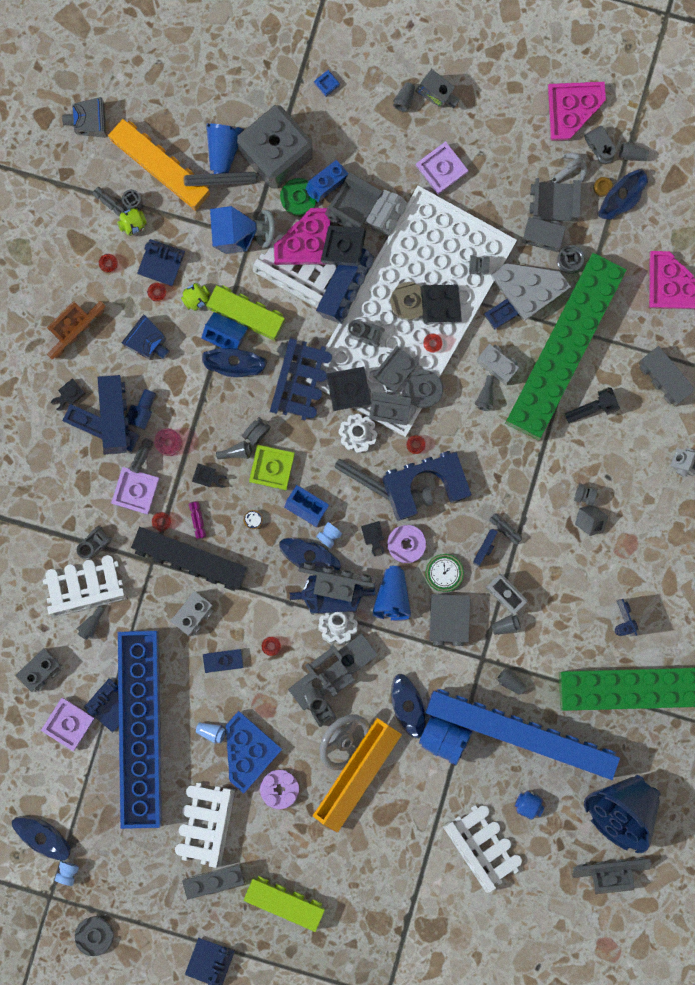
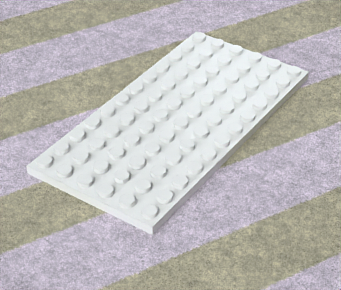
M417 186L406 205L404 213L399 217L395 229L391 231L367 273L363 284L360 286L356 299L349 309L348 316L342 324H338L326 345L325 351L332 354L331 362H322L320 369L326 371V373L364 366L371 404L374 391L407 397L405 393L406 382L417 371L429 370L440 378L494 282L491 274L504 265L517 240L424 188ZM470 255H476L477 257L490 256L489 275H483L478 272L476 274H469ZM404 282H414L419 286L458 284L462 322L459 324H424L423 315L412 321L401 320L391 309L390 298L392 292L399 284ZM410 296L406 297V301H404L409 306H412V303L415 302L414 299H410ZM352 320H360L385 328V332H382L379 341L380 347H373L350 338L347 333L349 323ZM354 325L351 327V331L354 334H359L361 328ZM398 346L419 363L394 393L373 377V374L394 348ZM307 378L306 382L311 385L312 379ZM327 378L323 382L317 381L315 387L330 395ZM371 404L354 407L353 409L369 417ZM410 404L407 426L383 421L377 422L406 438L422 408Z

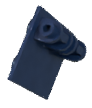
M150 239L145 244V253L137 274L173 287L185 251Z
M624 599L617 600L625 623L615 627V634L618 636L630 634V637L637 636L636 631L639 629L635 619L632 620L630 617L631 608L627 601L624 602Z
M109 678L84 708L112 733L119 726L118 685Z
M198 937L185 975L208 985H223L235 951Z

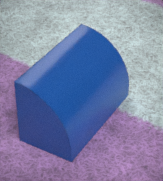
M213 312L205 324L201 338L221 348L239 349L248 327Z
M296 485L286 500L284 508L317 527L326 513L329 504Z

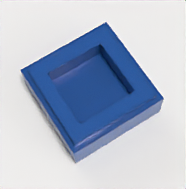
M329 70L314 81V84L325 97L340 86L338 80Z

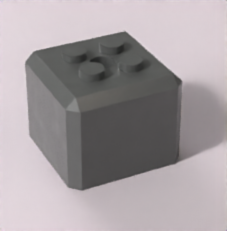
M280 105L272 106L238 135L237 143L240 154L270 188L277 189L313 159L312 140ZM272 137H278L280 143L272 146L269 140Z

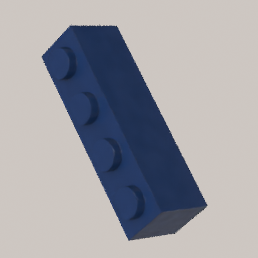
M363 248L359 266H337L316 309L323 318L342 324L348 316L349 309L356 299L357 292L373 264L374 256L367 249Z
M120 375L98 376L103 455L127 453L126 446H130V437L125 435V428H129L128 417H124V411H127L126 399H122V393H126L125 381L121 382Z

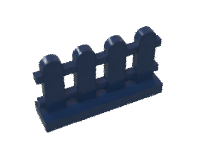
M290 336L270 412L277 414L279 409L283 411V415L287 416L288 412L302 416L301 420L306 421L307 417L314 418L317 414L316 408L310 406L312 399L318 400L322 396L321 390L315 386L317 381L323 382L326 380V371L320 368L322 362H331L332 354L325 351L326 347L321 346V349L307 346L306 341H302V344L297 343L298 338ZM293 354L298 355L297 362L292 361ZM303 357L316 360V367L301 364ZM288 373L293 374L291 381L287 380ZM302 376L312 379L311 385L308 386L296 382L297 377ZM283 391L288 392L286 399L281 398ZM292 395L306 397V403L302 404L292 401Z

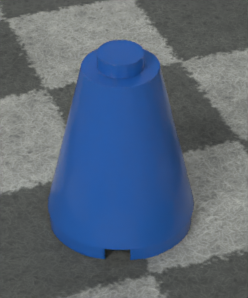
M207 123L210 170L214 171L213 174L229 173L238 150V135L244 129Z
M389 566L385 570L373 607L374 617L384 619L385 616L391 617L392 621L407 620L411 617L405 572L401 567Z

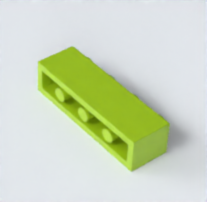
M216 285L206 305L208 310L231 319L276 342L285 323L282 313L276 310L271 312L265 309L266 306L256 301L254 304L248 301L249 298L240 293L235 295L231 293L232 290L224 285L221 287Z
M262 876L253 877L243 901L316 932L325 908L322 907L323 903L314 899L310 902L304 899L305 896L296 891L293 894L287 892V888L280 884L271 885L268 883L269 880Z

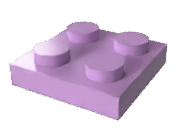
M446 141L415 164L438 195L468 173V169Z
M122 467L111 504L149 515L160 478L141 472L134 473L130 469Z
M62 697L41 731L70 750L75 751L95 718Z

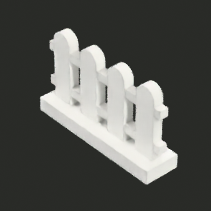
M278 235L276 239H273L265 255L261 254L259 259L255 261L253 272L317 308L323 297L322 295L326 291L325 288L336 270L335 264H326L324 267L319 264L303 265L298 274L292 271L295 265H274V244L284 236ZM317 270L320 272V275L315 283L308 279L313 271Z
M106 555L102 558V565L95 566L92 560H86L83 563L84 570L77 571L75 566L71 564L65 567L64 575L58 576L54 569L48 570L46 572V579L43 580V584L48 585L50 598H47V603L52 604V606L47 607L48 614L54 618L126 600V592L123 588L119 587L123 586L122 580L118 581L116 567H119L118 562H114L110 555ZM104 571L106 584L99 585L97 572ZM85 576L87 589L81 590L78 577ZM66 580L69 593L62 595L60 582Z
M197 782L196 786H189L186 789V794L188 797L193 798L192 805L184 806L182 809L183 815L190 818L189 824H183L179 827V834L185 836L186 839L185 844H178L175 847V852L177 855L182 856L184 861H188V857L199 859L203 865H206L208 861L209 867L218 868L221 867L235 789L223 788V791H221V787L215 786V790L203 788L202 783ZM199 799L211 801V809L198 807ZM218 803H220L219 811L217 810ZM195 819L209 821L208 828L194 826ZM214 822L217 823L216 830H213ZM191 839L204 840V848L192 846ZM211 842H213L212 849H210Z
M474 805L471 807V813L462 819L458 816L455 818V824L448 822L443 828L484 891L490 893L496 889L494 883L500 885L503 883L501 878L511 871L514 874L519 871L517 867L521 865L522 859L518 855L510 857L506 852L511 847L510 841L508 839L498 840L495 834L500 830L499 824L496 822L488 824L484 819L488 816L489 809L486 806H479L477 808ZM480 821L484 828L471 835L468 829ZM462 833H464L467 837L466 840H464L461 836ZM491 838L494 845L483 852L479 845ZM474 849H475L476 853L478 854V856H476V857H475V855H474L473 852H472V850H474ZM502 855L505 861L493 868L490 862ZM484 866H486V868L489 871L487 874L483 869Z

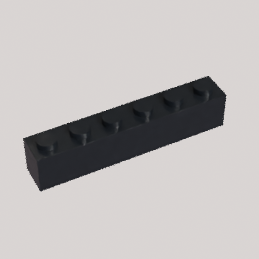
M140 526L131 546L135 550L134 554L145 557L146 554L153 557V561L160 564L166 561L171 563L170 567L179 571L182 568L189 570V575L197 578L200 575L207 577L206 581L216 585L218 582L224 583V588L234 592L236 588L241 589L248 571L246 566Z

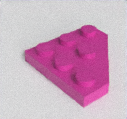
M605 82L548 84L550 141L570 140L606 101Z
M310 208L274 244V265L323 264L321 257L328 226H330V220L325 215L327 208Z
M670 251L649 252V308L695 309V278L684 265H681L674 258L675 256Z

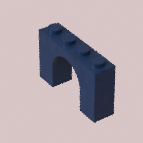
M446 451L439 454V458L433 459L428 457L421 460V464L415 465V463H410L403 466V470L397 471V469H392L386 472L382 480L397 522L418 514L411 495V483L418 474L431 473L436 475L444 484L450 504L469 498L472 495L457 452L451 453Z

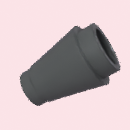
M406 82L393 100L395 109L406 112L411 108L415 89L413 84Z
M629 141L627 143L623 142L620 147L619 157H622L623 160L646 161L649 150Z
M511 614L491 624L494 635L517 633L518 630H521L517 615L512 616Z
M505 668L497 677V681L500 682L499 685L518 695H521L526 689V685L511 669Z

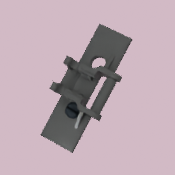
M362 633L339 651L332 644L329 650L310 664L307 663L305 665L310 673L288 690L305 711L308 708L305 694L309 690L315 689L312 686V681L315 678H319L323 683L322 688L317 689L323 696L331 692V695L336 697L339 691L356 681L352 674L378 654ZM336 655L339 660L318 675L315 669Z

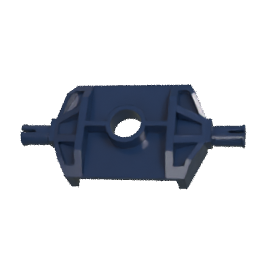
M309 575L304 590H301V592H290V601L304 600L311 615L335 612L356 613L362 597L376 596L375 588L363 589L359 584H355L351 602L313 594L317 575Z

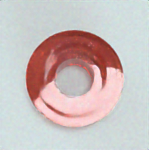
M112 254L102 255L99 259L101 270L106 273L116 270L118 266L117 258ZM107 261H112V264L109 267L105 266V263Z
M156 282L148 287L147 294L152 301L159 302L165 298L166 288L163 284ZM158 289L160 294L156 296L154 291Z
M434 333L428 334L423 341L424 348L431 353L438 352L442 347L441 337ZM431 340L436 341V346H430L429 342Z
M413 435L408 438L406 447L410 453L420 454L425 449V440L419 435ZM418 442L420 446L418 448H414L412 446V443Z
M164 512L156 513L152 518V525L158 531H166L171 525V518ZM159 519H165V524L159 525Z
M275 637L265 638L261 645L262 651L268 656L278 654L281 649L280 641ZM269 643L275 644V648L273 650L268 649Z

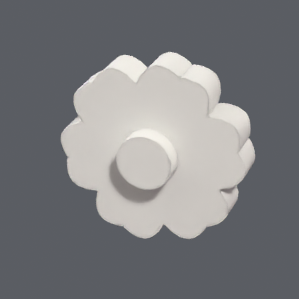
M360 414L348 416L347 422H342L340 425L339 435L342 437L341 444L345 446L346 450L354 449L356 453L368 451L369 445H374L376 442L377 432L374 430L375 423L369 417L362 418Z
M353 612L325 613V616L319 618L318 629L322 632L323 640L329 644L336 642L338 645H344L351 641V636L356 635L358 623L354 620Z

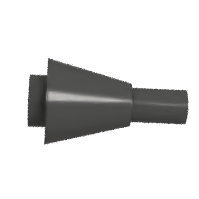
M288 340L285 343L281 342L276 351L279 353L278 357H285ZM293 354L292 361L297 362L298 355ZM303 357L301 364L309 366L311 360Z
M487 375L485 386L475 401V405L478 406L477 408L482 411H488L493 408L492 385L494 377L491 375Z
M244 440L227 450L216 452L217 459L227 457L249 459L252 454V448L250 443Z
M98 606L93 615L76 628L79 631L78 635L85 640L88 638L93 639L99 618L105 609Z

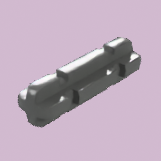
M97 187L93 191V195L100 199L109 209L114 210V213L118 216L126 211L124 206L118 204L102 188Z
M145 438L142 441L134 461L130 465L132 472H140L141 466L144 464L153 446L152 440Z
M495 513L490 518V522L494 526L496 525L497 529L507 538L509 537L511 542L515 545L522 540V536L518 532L515 533V530Z

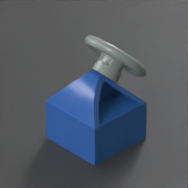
M232 206L210 209L212 246L225 254L247 251L254 236H256L258 244L263 248L268 247L272 243L275 234V221L269 210H262L257 219L252 220ZM261 235H262V236H265V238H266V241H265V242L262 240Z

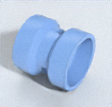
M328 522L324 526V532H319L316 538L331 549L334 545L333 540L340 538L342 533Z
M61 861L59 865L61 873L56 874L55 881L73 886L75 882L73 876L78 872L79 866Z

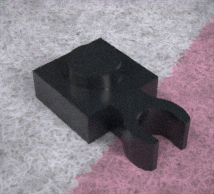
M72 378L58 390L61 396L52 399L51 404L53 405L56 401H59L60 406L56 410L60 411L64 408L66 402L73 405L86 393Z
M197 463L192 482L211 487L213 482L218 487L224 488L225 486L220 485L218 481L220 478L227 479V477L224 475H214L216 469Z
M377 521L361 526L366 545L372 544V555L376 556L374 553L376 548H380L382 554H384V548L379 543V541L385 540L380 522Z

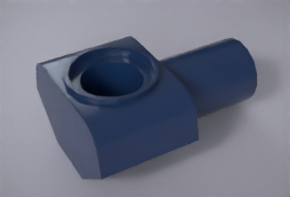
M144 389L138 405H130L126 415L128 417V425L142 430L146 429L152 414L150 409L156 393Z

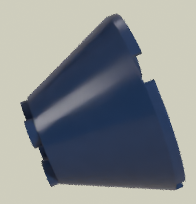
M635 775V777H630L588 794L584 800V808L586 813L589 811L593 818L591 820L592 824L608 840L624 850L631 848L636 850L635 853H644L651 846L661 793L658 789L647 784L643 777Z

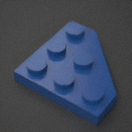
M238 711L226 725L229 781L242 793H245L280 753L282 748Z

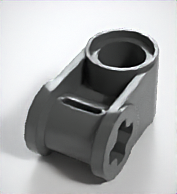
M599 126L584 135L586 143L600 163L609 164L613 161L616 148L603 126Z
M352 320L347 329L350 338L378 348L380 347L379 341L382 332H385V328L360 320ZM357 325L361 328V332L354 334L351 331V327Z
M99 525L77 546V554L83 560H91L113 541V538L108 537L102 530V526ZM85 546L91 548V553L87 556L81 554V550Z
M311 689L305 694V701L319 727H322V724L331 718H337L319 690Z

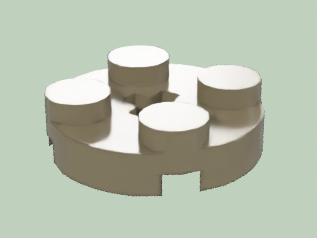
M414 282L401 283L392 292L390 298L391 309L399 319L412 321L423 315L421 288ZM410 296V299L415 300L412 306L404 303L406 297Z

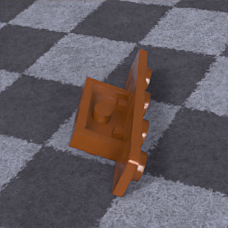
M73 301L47 327L59 340L47 355L52 360L60 357L64 352L63 349L68 344L74 343L78 338L77 335L81 331L87 330L91 325L90 322L95 317L98 318L102 315L106 305L99 301L86 314Z

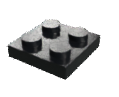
M328 226L321 262L323 264L359 266L366 236L365 228Z
M458 284L420 286L424 324H459L462 322Z
M364 366L326 373L333 411L371 404Z

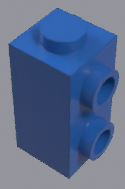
M335 160L309 180L306 187L308 195L317 202H320L343 184L349 173Z

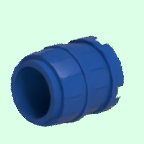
M431 716L419 744L433 755L446 759L449 763L456 766L469 742L472 731Z

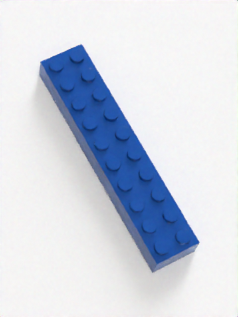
M159 631L118 632L120 829L162 827Z
M441 689L431 693L425 711L426 714L613 780L620 760L619 757L615 756L616 752L606 748H603L602 751L597 750V745L584 741V744L578 743V738L566 735L565 738L561 737V732L547 728V731L541 730L542 725L530 721L528 725L522 723V718L511 715L510 718L505 717V712L497 709H492V711L485 710L486 705L477 702L471 705L467 703L468 699L458 695L455 698L449 697V692Z

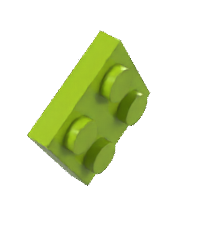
M257 445L249 483L287 491L295 453Z

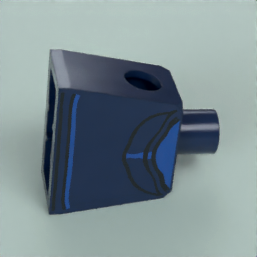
M144 314L121 342L124 347L149 360L155 354L164 360L170 353V350L163 346L166 337Z

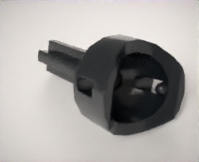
M608 387L598 391V400L566 412L565 416L568 423L591 415L601 409L607 415L617 412L620 407L613 389Z

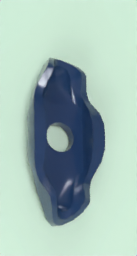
M642 168L628 173L616 182L607 193L598 212V217L614 219L619 214L632 209L639 202L642 190L648 183V176ZM621 188H625L627 191V196L624 199L618 196Z
M218 348L205 351L202 354V362L208 370L228 377L258 375L267 365V360L264 357L240 349ZM237 356L240 362L237 365H233L229 362V357Z
M284 538L279 542L282 554L297 567L301 563L309 562L305 560L304 554L311 550L315 553L316 557L310 562L315 563L316 566H331L335 568L334 570L338 571L341 569L340 561L330 551L315 542L298 538Z
M397 674L391 686V701L396 718L408 735L419 739L425 729V711L421 696L406 675ZM407 700L412 701L414 704V709L411 712H406L403 709V703Z
M18 816L12 820L13 829L31 849L55 860L65 861L69 858V843L52 825L30 816ZM38 833L46 835V842L44 844L37 843L36 835Z

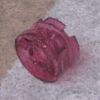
M166 428L156 434L154 444L162 455L174 456L181 450L182 439L175 430ZM168 438L172 441L169 446L165 445Z

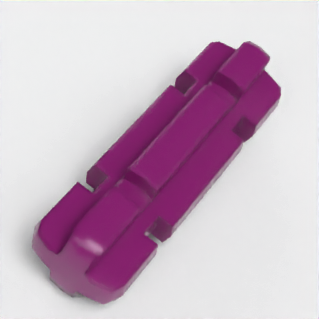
M198 501L190 502L189 508L192 511V522L194 529H196L195 536L197 539L205 538L202 513L199 511L200 504Z

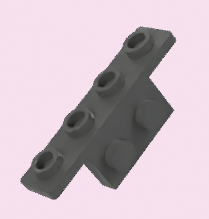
M312 562L301 563L298 569L299 572L317 575L313 594L350 602L353 598L355 584L374 587L376 583V578H372L373 576L369 574L357 575L353 574L354 572L350 570L338 571L334 570V567H319Z
M640 857L634 861L598 862L595 865L588 866L587 864H579L573 867L572 876L573 878L592 876L595 894L632 891L635 889L632 872L650 870L651 859Z

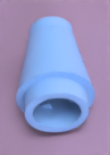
M199 722L196 733L214 744H221L225 737L226 729L222 728L221 725Z

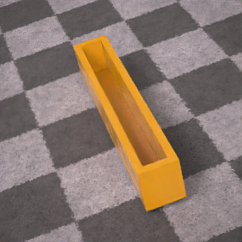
M122 119L108 135L112 143L193 210L197 211L210 196L208 185L185 186L183 182L184 176L195 174L188 168L184 170L180 166L181 163L175 157L171 156L170 158L165 154L166 150L159 144L155 146L151 142L152 139L143 132L141 134L138 132L137 126L131 121L126 122Z
M377 718L313 814V817L338 833L402 734Z

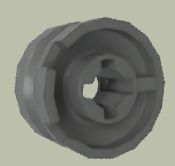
M575 245L565 246L560 250L557 257L558 268L566 274L578 272L584 263V253ZM568 257H573L574 261L568 263Z
M261 417L257 418L258 421L254 420L242 435L245 440L248 439L253 447L271 429L270 425L263 423Z

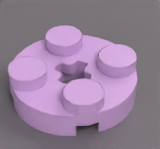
M402 525L395 528L388 538V550L391 556L401 563L417 561L421 558L426 548L423 533L412 525ZM407 539H410L412 547L403 549L402 540L407 541Z
M274 770L264 777L260 785V794L266 805L274 809H284L295 802L299 794V784L291 773L285 770ZM277 784H281V787H285V791H282V795H278V792H274V788L277 787Z

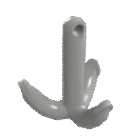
M577 153L564 154L563 158L574 160L568 162L563 170L553 176L552 182L558 183L578 167L581 168L580 180L582 182L587 174L586 163Z

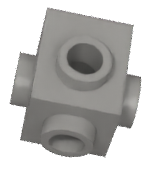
M690 448L685 450L677 449L671 467L677 470L676 473L684 477L688 475L695 476V450Z

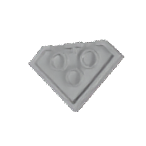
M506 263L491 274L492 279L524 321L571 288L559 271Z

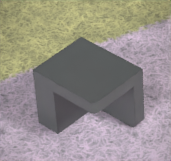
M594 505L579 508L575 525L589 536L604 533L608 516Z

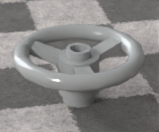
M350 714L337 719L328 727L319 747L320 759L325 767L334 771L344 769L350 759L335 763L329 759L328 754L339 749L340 751H347L352 757L356 750L352 746L354 741L352 733L357 725L361 724L365 737L371 728L366 718L358 714ZM349 723L346 729L341 727L342 725Z

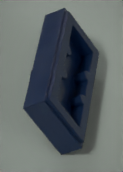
M494 529L489 530L473 560L474 565L479 567L485 555L489 556L494 548L491 544L498 531Z
M241 649L203 654L205 673L244 668Z

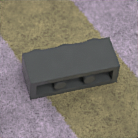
M657 346L639 361V368L642 373L650 376L652 379L651 383L657 390L660 389L664 393L663 397L668 404H673L675 407L695 391L694 387L660 346Z
M241 863L187 877L182 882L186 898L189 900L244 885L245 878Z

